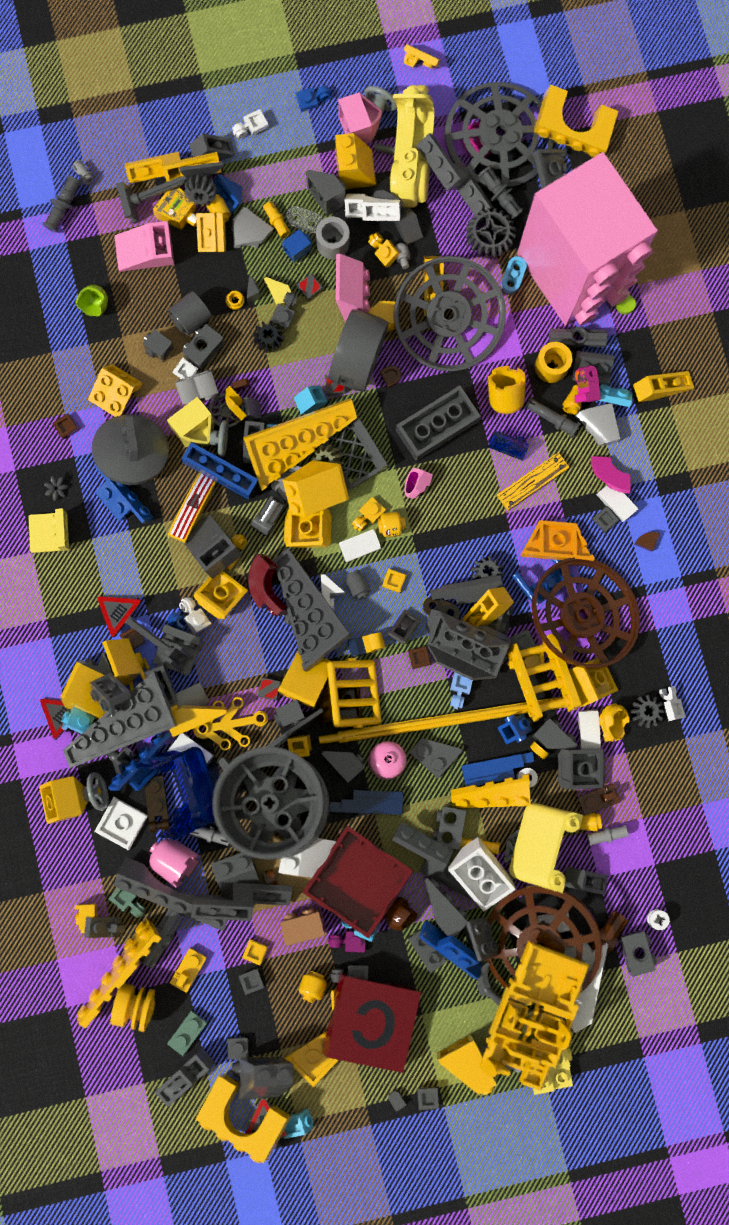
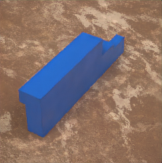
M533 752L461 766L465 787L483 785L492 781H503L511 777L514 779L513 769L524 767L525 763L534 762Z

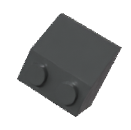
M313 170L306 171L307 189L326 216L345 206L346 186L341 179L338 180L333 174Z
M239 853L211 863L223 897L231 899L233 883L261 884L253 857Z

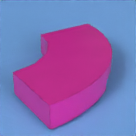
M591 457V466L598 479L606 483L610 489L630 494V474L616 469L612 464L611 457Z

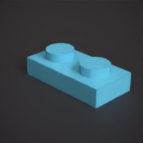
M605 384L599 385L601 400L598 401L626 407L631 406L632 392L624 388L616 389Z

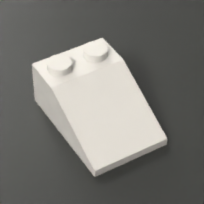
M318 838L314 844L302 853L281 859L279 873L312 878L317 869L328 858L336 841Z

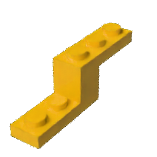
M178 151L125 163V169L130 184L165 176L168 182L184 176L179 170L180 167L219 162L217 152L181 160Z

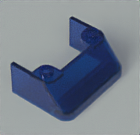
M190 746L163 752L135 764L136 768L152 770L156 768L160 772L172 770L183 806L177 808L173 813L175 826L159 833V838L175 841L215 821L213 813V794L215 788L203 751L199 747Z

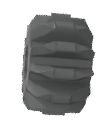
M199 174L196 177L191 176L185 183V197H188V202H194L195 206L197 204H200L202 207L205 204L210 205L216 197V184H213V179H207L206 175L204 177H201Z
M482 556L480 558L481 563L479 561L474 562L476 567H472L471 571L476 574L472 576V579L503 576L504 572L498 571L503 568V565H496L499 561L497 558L492 562V556H488L487 561ZM485 568L492 571L490 576L487 573H483Z
M645 695L644 699L638 697L639 703L633 702L632 704L637 708L631 710L632 714L636 713L637 715L632 718L633 721L640 719L638 726H642L645 722L646 728H650L651 724L657 726L656 720H663L659 714L664 713V710H659L658 708L663 705L662 702L655 704L657 698L653 697L650 701L649 695ZM650 708L651 712H649L648 715H645L644 711Z

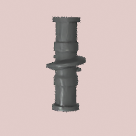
M489 165L478 174V177L482 178L488 186L487 188L494 194L491 201L498 200L502 208L510 215V220H513L524 209L520 208L514 200L515 198L509 193L513 189H506L509 183L507 182L503 185L500 178L492 171V166Z
M70 175L66 176L67 180L60 190L59 196L55 195L56 199H50L53 207L46 222L42 223L45 228L55 233L58 232L57 228L64 218L67 209H74L70 202L74 199L78 187L82 185L81 181Z

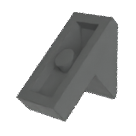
M404 609L388 635L405 645L421 619Z
M104 652L98 666H96L97 662L87 658L85 661L80 659L78 663L103 675L109 673L114 675L108 656Z

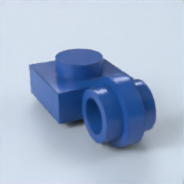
M321 86L317 89L318 92L316 94L313 87L295 92L301 112L317 108V100L322 102L328 101L331 98V89L327 86Z

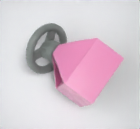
M377 86L366 87L364 90L365 96L361 93H356L338 99V114L344 133H354L365 144L371 143L380 125L383 110L394 111L397 109L393 95ZM387 99L391 101V106L386 102Z

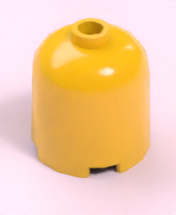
M509 366L493 369L492 374L487 377L491 407L501 414H513L519 411L525 401V373L520 368L514 370L510 369Z

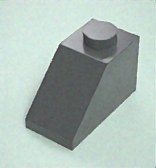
M202 133L189 144L192 157L217 152L220 161L235 156L230 138Z
M165 662L147 668L145 671L146 677L153 671L157 672L168 703L177 702L178 699Z
M324 751L322 753L347 783L365 768L363 765L365 761L358 753L356 755L351 752Z
M566 867L564 874L565 887L605 895L608 875Z

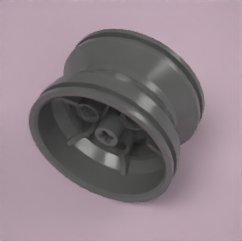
M261 747L239 755L223 770L215 786L213 813L219 831L231 846L251 857L284 859L300 854L319 838L328 820L329 795L323 778L309 762L285 749ZM278 766L279 768L271 778L261 770L265 767ZM298 776L303 780L308 790L295 789ZM279 780H284L285 788L282 791H278L275 786ZM243 782H245L249 794L237 799L239 789ZM272 800L276 802L275 805L269 807V803H272ZM251 801L257 803V809L254 812L248 810V804ZM309 811L308 818L305 824L302 825L297 814ZM286 814L289 822L286 826H282L279 823V819L282 815ZM239 819L252 820L250 834L243 828ZM275 831L287 839L281 842L269 843Z

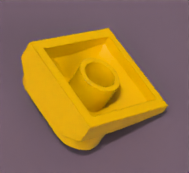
M222 571L213 579L209 577L195 592L194 597L197 603L218 619H225L248 590Z

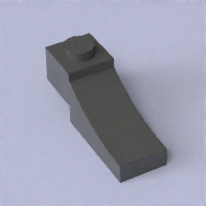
M201 1048L155 1091V1094L169 1107L215 1064L214 1060Z

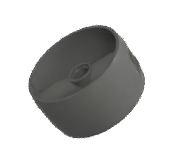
M352 309L339 338L328 379L347 388L365 392L376 366L389 322L365 311Z

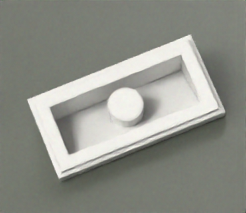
M374 529L339 543L345 562L381 549Z

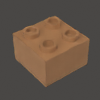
M315 907L305 909L303 914L297 916L296 912L283 916L284 919L280 921L286 946L325 936L320 909L315 910Z

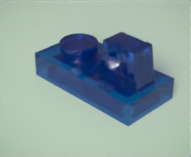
M494 430L488 448L522 461L529 447L526 438L518 435L512 438V436Z

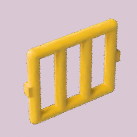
M348 658L346 661H329L327 663L334 726L363 728L365 725H379L382 720L375 661L356 660V658ZM368 667L369 679L336 680L335 669ZM370 687L371 698L339 700L337 688ZM372 706L373 717L341 719L340 716L341 707Z

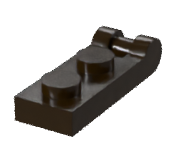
M164 776L152 777L144 785L150 833L157 832L160 829L167 831L170 830V820ZM155 816H162L163 820L156 822Z

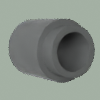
M360 570L346 575V583L353 598L361 600L369 596L368 592L371 589Z

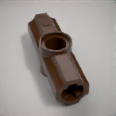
M615 910L612 911L604 926L599 928L602 945L608 944L607 953L614 949L618 942L619 934L628 922L627 918ZM595 941L590 946L592 951L595 950Z

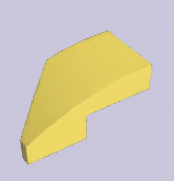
M267 277L263 278L276 306L277 304L285 306L286 303L283 302L287 291L291 293L289 286Z

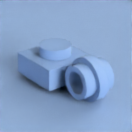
M454 672L450 690L457 692V695H452L450 706H454V709L462 708L464 697H461V694H470L473 680Z

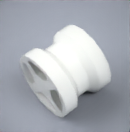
M654 909L648 913L647 923L650 927L664 930L669 925L670 920L666 912Z

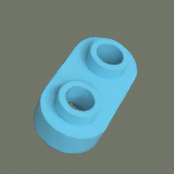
M522 257L511 258L501 282V287L506 293H515L520 287L527 267L526 261ZM518 266L520 269L515 270L513 267ZM507 283H513L514 286L509 287Z

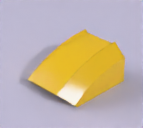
M326 508L303 517L291 515V511L288 509L284 525V542L286 547H329L332 542V516L330 510Z

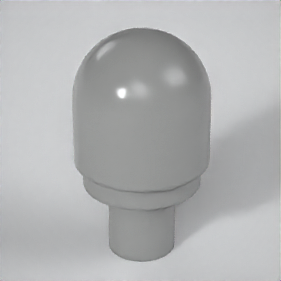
M399 243L395 247L401 254L396 260L401 263L402 269L409 268L408 260L410 259L409 249L406 244Z

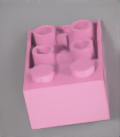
M168 221L148 223L115 235L119 272L174 265Z

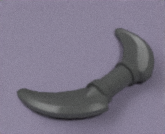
M486 962L481 968L479 979H477L478 990L482 996H488L499 1007L502 997L490 987L488 980L489 962Z

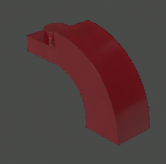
M257 554L249 570L248 583L251 596L259 608H268L269 612L274 616H286L288 613L287 606L275 595L272 588V578L278 566L266 554Z

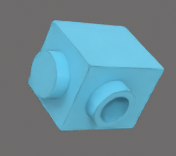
M320 385L306 387L294 397L301 414L314 412L328 402Z

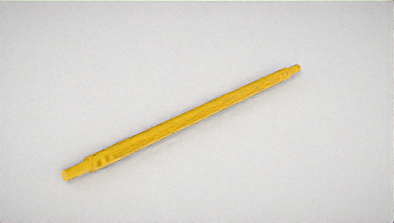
M562 697L549 698L537 701L540 705L543 703L561 699ZM527 702L339 731L338 734L319 736L320 744L337 741L343 743L509 717L513 714H528ZM562 706V707H558V708H555V709L567 708V707Z

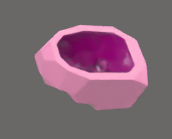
M413 468L405 482V495L412 499L417 498L430 485L433 474Z

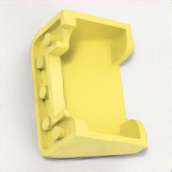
M530 803V805L526 806L509 866L510 875L514 879L563 893L565 876L562 872L554 870L564 831H577L580 828L583 815L539 803Z

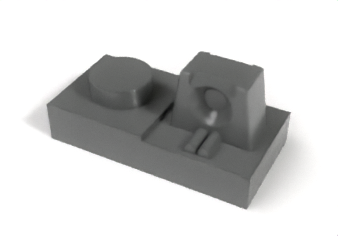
M86 916L84 937H120V932L125 933V924H121L122 917Z

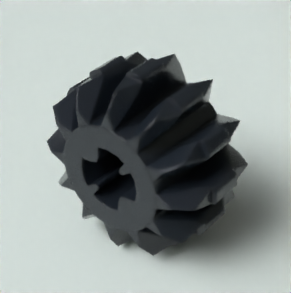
M271 320L268 322V325L262 321V327L256 326L257 332H253V337L256 338L254 344L258 345L259 350L265 348L266 353L271 348L273 352H276L275 346L281 348V342L285 340V337L282 336L284 330L279 329L278 323L273 326Z

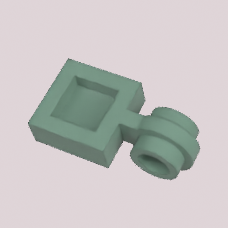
M117 888L110 896L109 900L123 912L130 906L132 908L130 912L138 919L145 915L146 908L139 902L133 903L137 895Z

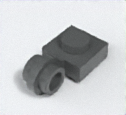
M287 291L283 302L286 303L285 306L277 304L270 320L288 329L295 311L288 308L290 305L294 306L298 296L292 291L291 293Z
M348 965V973L344 974L368 979V965ZM332 969V973H330L332 982H338L339 975L344 973V969Z
M232 1037L227 1039L228 1059H236V1063H232V1074L239 1077L240 1058L249 1057L248 1037Z

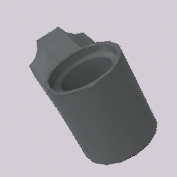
M270 496L262 511L252 521L251 526L265 536H268L275 527V521L285 506L283 501Z

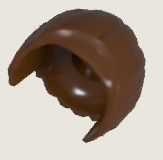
M397 897L384 918L391 929L400 931L410 926L416 920L418 913L408 906L406 898Z

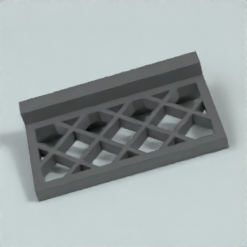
M357 413V418L350 423L351 427L346 426L343 428L341 439L331 436L327 442L322 443L323 446L327 447L330 439L340 441L338 454L350 457L348 467L341 466L342 469L347 470L346 475L343 471V476L350 490L382 470L385 471L389 468V465ZM346 429L355 432L354 441L344 439ZM343 442L353 444L351 454L341 452ZM356 445L365 448L364 457L354 455ZM353 458L363 460L360 470L350 468ZM365 461L373 462L376 469L370 473L363 471ZM349 471L358 472V480L351 484L348 480Z

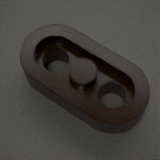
M429 597L423 603V611L428 616H430L432 610L429 607L430 603L436 605L434 610L446 614L448 610H452L454 612L453 617L459 618L460 610L455 604L442 599L432 600V597Z

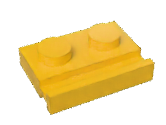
M196 213L198 252H225V213Z

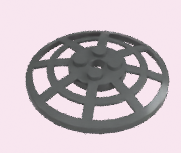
M490 82L471 88L457 99L447 117L445 144L451 161L453 163H462L453 147L452 141L463 139L467 150L473 157L466 168L477 184L488 187L482 178H479L473 172L479 163L487 167L491 165L493 169H501L502 184L509 183L506 189L526 184L538 175L533 152L539 135L534 132L535 116L527 106L533 101L540 109L542 103L526 89L510 83ZM491 87L492 96L485 97L474 105L465 100L472 93ZM498 87L513 89L527 97L521 102L513 97L500 95ZM501 100L516 104L517 107L513 112L502 109ZM493 101L495 110L486 114L479 109L483 104ZM460 106L468 111L463 122L462 131L451 133L452 120L457 108ZM524 111L532 125H522L518 116ZM474 114L481 119L478 129L468 130L469 121ZM496 129H503L505 131V135H498L496 133ZM523 133H533V140L529 149L521 142ZM479 136V140L483 145L479 152L472 146L470 137ZM549 138L547 149L553 148L554 140ZM516 148L523 154L519 159L508 162V153ZM488 152L500 155L501 163L487 160L484 156ZM527 159L534 165L535 168L525 176L509 180V169L521 165Z
M438 257L418 266L402 283L394 304L395 329L403 347L421 364L441 371L463 370L482 361L498 344L505 326V300L496 279L483 266L463 257ZM453 262L463 264L459 275L443 274L436 276L432 265ZM470 268L482 274L493 289L482 294L476 284L466 278ZM425 269L429 280L417 290L414 297L404 293L411 280ZM455 280L456 284L453 291L443 292L439 281ZM463 284L470 287L477 297L467 301L460 294ZM432 285L435 296L430 302L419 299L422 293ZM495 296L499 307L497 328L486 324L488 315L486 300ZM401 300L411 304L410 322L412 328L404 332L401 330L399 320ZM478 304L481 305V322L471 319V307ZM416 306L426 310L427 319L418 325L415 317ZM448 308L454 313L453 318L450 320L444 317V311ZM468 326L478 329L475 335L465 343L461 333ZM430 327L437 334L434 344L427 341L421 334V331ZM483 331L494 335L486 349L475 358H472L468 348L477 342ZM416 335L423 345L431 349L429 360L418 355L408 345L406 339ZM454 336L458 347H441L444 337ZM461 352L466 361L456 365L436 364L438 353L453 354Z

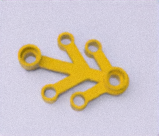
M235 697L232 700V706L220 722L213 723V719L202 724L206 726L204 733H201L199 730L202 725L193 728V731L200 739L210 738L224 751L231 748V742L228 739H222L213 731L222 730L237 740L240 746L247 747L250 745V738L240 734L233 728L251 724L263 727L268 723V715L263 711H257L251 717L231 720L238 709H241L244 705L242 698ZM236 700H241L239 707L234 705ZM215 701L213 703V706H216L217 703H221L222 707H225L222 701ZM262 715L264 720L258 722L257 716ZM242 738L248 739V743L246 745L241 744ZM224 741L229 743L228 748L222 747Z

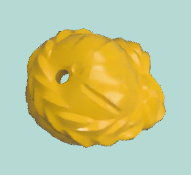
M616 703L606 706L599 717L605 742L623 739L625 724L630 722L626 709Z

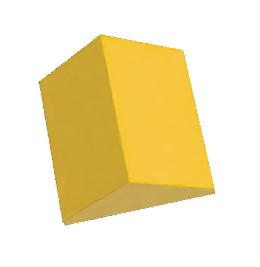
M129 638L103 641L102 643L115 677L124 686H127L141 673Z

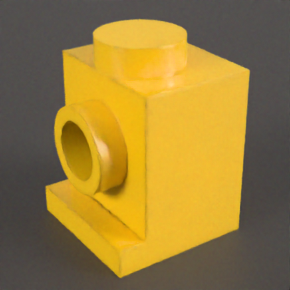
M310 734L287 739L289 751L299 757L310 756L309 751L312 750Z
M98 904L75 905V910L79 909V913H76V925H79L81 933L85 932L86 916H98Z

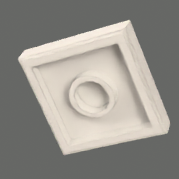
M113 797L94 832L130 850L148 815Z

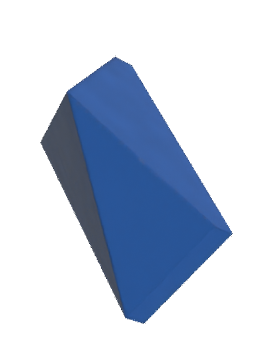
M218 174L213 180V184H216V194L224 199L232 215L242 202V186Z

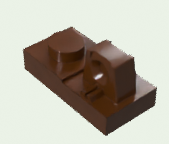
M614 784L577 797L584 816L621 802Z

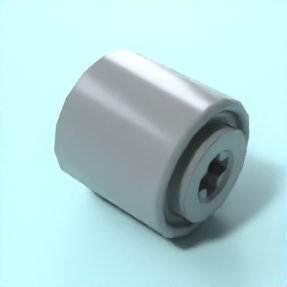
M333 216L320 221L316 229V245L319 253L323 257L332 260L336 259V254L345 255L350 244L348 225L344 220Z

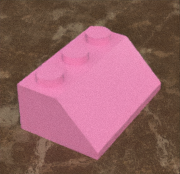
M336 254V303L346 323L352 309L365 312L370 311V304L367 300V296H370L369 285H367V281H370V273L368 269H365L363 262L343 254Z

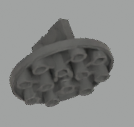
M119 415L107 420L98 428L92 441V456L97 468L107 478L120 484L138 485L146 483L162 472L168 460L169 445L164 432L156 423L139 415Z

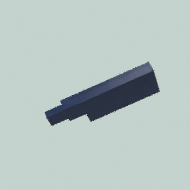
M354 790L353 800L330 802L329 812L402 815L403 792Z

